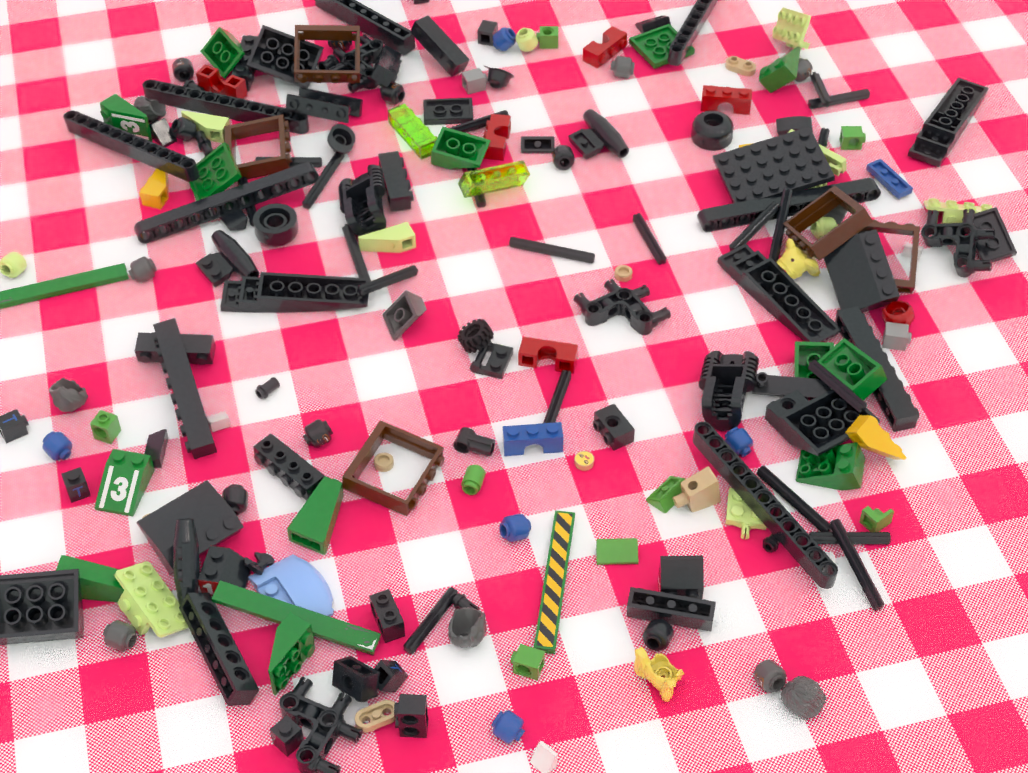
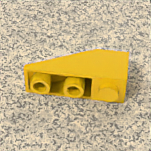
M157 168L155 169L144 187L140 189L139 196L141 197L142 205L162 209L169 199L168 173Z
M859 415L845 432L854 443L858 442L860 448L895 460H905L907 458L902 453L901 447L890 439L889 433L879 426L878 420L871 415Z

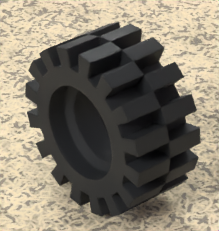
M474 319L472 323L468 322L467 326H463V330H460L457 335L458 341L468 353H476L477 350L481 351L482 347L486 348V344H490L492 342L491 339L494 338L492 329L484 319H477V321Z

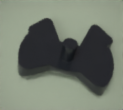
M259 552L254 553L258 560L257 562L246 557L244 558V565L259 575H262L263 570L267 566H271L275 562L271 555Z

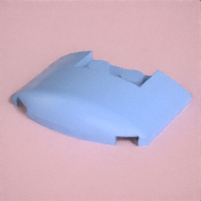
M292 554L265 568L262 575L255 573L249 576L250 582L260 594L329 617L334 613L332 608L333 598L326 580L313 565Z

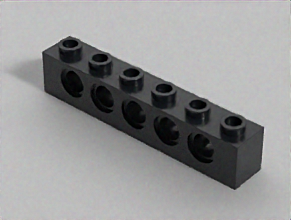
M187 593L179 609L227 706L250 705L259 688L216 604L212 602L210 593Z

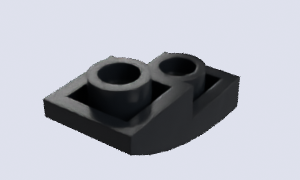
M793 116L776 119L778 135L786 134L791 129L796 131L806 127H810L813 132L811 117Z

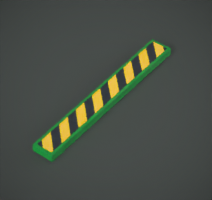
M555 510L534 642V648L550 654H555L575 512Z

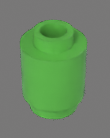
M470 465L466 469L461 485L463 492L468 495H476L481 490L486 475L485 470L481 466Z

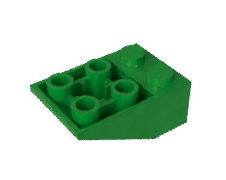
M858 442L838 445L819 456L801 450L796 482L841 491L861 488L865 456Z
M291 612L276 629L268 669L272 691L275 696L287 686L292 675L301 669L302 663L307 657H311L315 651L312 625Z

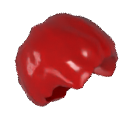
M892 301L882 308L881 316L885 324L886 322L908 324L910 326L915 319L913 308L906 301Z

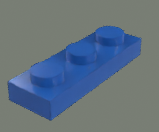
M881 158L867 164L866 170L898 199L912 193L913 187Z

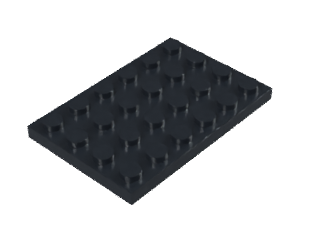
M810 127L713 155V162L732 203L781 195L784 188L792 189V192L801 191L835 180V175Z

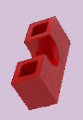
M611 26L603 32L602 44L592 41L583 48L582 61L598 69L627 46V33Z
M206 64L196 73L198 85L203 87L205 91L241 99L248 95L246 81L243 78L231 75L224 81L219 74V69Z
M703 85L701 111H717L720 104L729 103L734 108L733 114L750 115L752 89Z
M491 114L490 120H487L486 123L487 131H484L483 138L491 140L484 159L504 161L506 139H509L511 131V116Z
M523 337L518 352V365L537 368L539 361L542 359H552L555 361V371L562 372L567 370L574 374L578 359V345Z

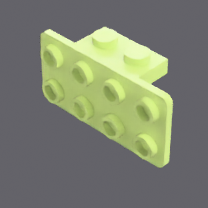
M783 7L778 13V21L773 28L772 37L786 42L785 46L794 49L800 47V51L802 48L808 49L810 43L803 40L811 16Z
M929 198L928 201H924V206L927 210L943 211L942 224L962 223L964 209H968V213L969 209H973L975 213L992 208L990 204L974 206L975 203L972 202L957 204V201L946 200V202H939V199Z
M145 561L116 571L114 576L124 589L117 604L139 635L147 633L150 627L160 638L189 628L179 609L178 600L150 562Z

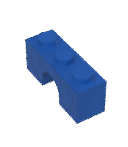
M561 422L502 426L504 456L524 455V449L532 444L542 446L544 454L563 452Z

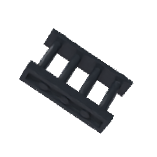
M300 88L299 96L287 94L285 111L349 123V115L361 116L363 100Z

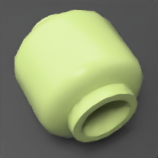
M522 28L517 32L515 40L520 50L530 52L536 48L538 39L534 30Z
M823 216L811 225L810 230L815 238L820 239L838 226V224H836L834 218Z
M10 252L0 260V271L9 278L19 276L27 267L24 256L18 252Z

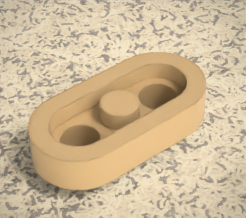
M730 56L726 59L725 67L729 71L744 76H753L756 73V64L752 61L737 56Z
M383 700L359 710L355 715L356 728L362 729L363 732H371L394 722L396 718L394 716L395 702Z

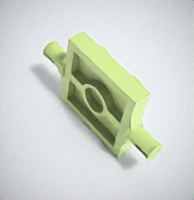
M729 488L725 524L742 528V539H744V536L745 539H749L751 529L766 530L767 527L733 488Z

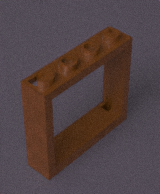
M295 25L294 81L300 83H360V26ZM300 40L355 41V70H300Z
M283 114L224 126L225 143L229 145L235 162L236 139L279 131L281 156L238 164L237 166L242 177L245 176L247 179H252L290 168V162H292L291 154L289 153L291 152V145L289 143L291 138L288 131L290 127L288 120L285 121Z
M833 186L784 222L783 225L787 229L785 232L788 238L793 239L795 244L799 245L804 252L806 251L811 258L814 256L820 261L873 221L862 205L838 187ZM838 205H841L852 214L813 244L800 234Z
M872 220L873 222L861 231L877 229V232L912 236L909 280L894 279L898 292L912 294L916 281L920 226H915L911 223L901 225L892 221L882 223Z
M380 420L342 476L343 489L407 516L411 510L416 508L419 496L425 494L429 481H433L438 466L441 467L445 460V457H443L444 447ZM384 439L432 459L406 500L358 480Z

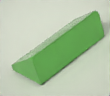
M670 476L646 501L661 512L667 513L675 505L672 497L682 493L680 484L685 478Z
M597 539V565L638 564V539Z

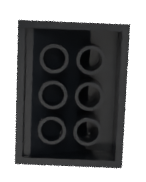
M262 25L246 66L308 89L311 83L294 81L295 36ZM300 40V70H317L324 47Z
M877 229L851 237L824 257L840 309L858 306L861 312H866L884 307L892 301H898L900 295Z
M830 390L780 416L778 432L791 445L819 456L850 439L845 432L859 415H871L878 420V423H880V420L869 409L859 413L834 390Z
M208 480L136 522L169 575L174 573L173 541L176 519H194L199 542V557L208 552L210 545L218 546L239 533L244 527L233 509Z
M79 569L0 575V645L84 638V616Z

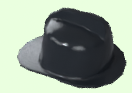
M483 65L488 69L487 79L493 88L506 87L510 79L514 78V75L510 72Z
M343 124L334 125L327 137L328 144L333 151L344 154L352 150L356 139L352 129Z

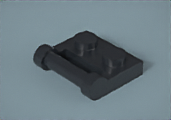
M492 342L490 344L487 343V347H482L475 361L471 363L470 370L477 374L502 379L513 355V347ZM486 352H492L486 366L481 365Z

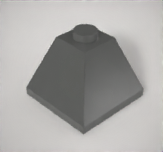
M405 290L382 314L393 340L396 341L427 310L422 297Z

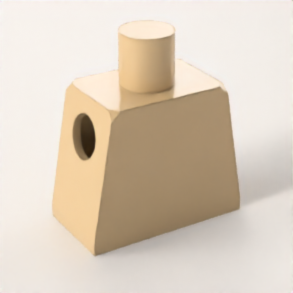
M708 466L682 481L680 484L682 493L672 497L677 508L687 505L691 512L713 506L721 502L718 479Z

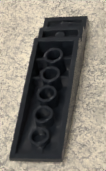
M958 77L924 122L922 130L917 135L915 143L908 152V156L940 167L972 119L989 88Z
M746 243L718 257L717 263L748 294L805 342H824L841 332L842 329L771 257L766 259L759 251L754 252Z
M261 272L260 277L243 276L242 281L225 280L220 308L221 311L253 313L314 312L368 307L369 293L361 296L357 289L359 285L369 282L370 278Z

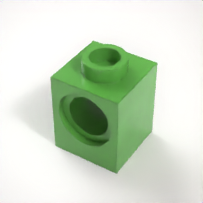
M540 26V32H536L539 49H558V26Z
M841 126L839 137L841 150L862 149V143L866 141V134L863 133L862 126Z
M100 410L90 423L94 439L108 444H112L121 432L118 416Z
M520 644L518 650L513 651L510 663L513 664V673L538 681L545 664V651Z

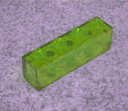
M406 104L389 109L388 123L421 160L430 157L438 137L431 133L429 127H426L422 120Z
M524 160L464 172L458 185L464 198L522 186L530 176V172Z

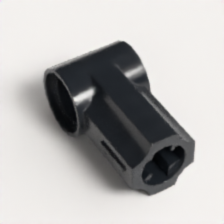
M463 427L460 429L453 447L458 452L464 454L472 451L492 456L495 440L476 435L474 430Z

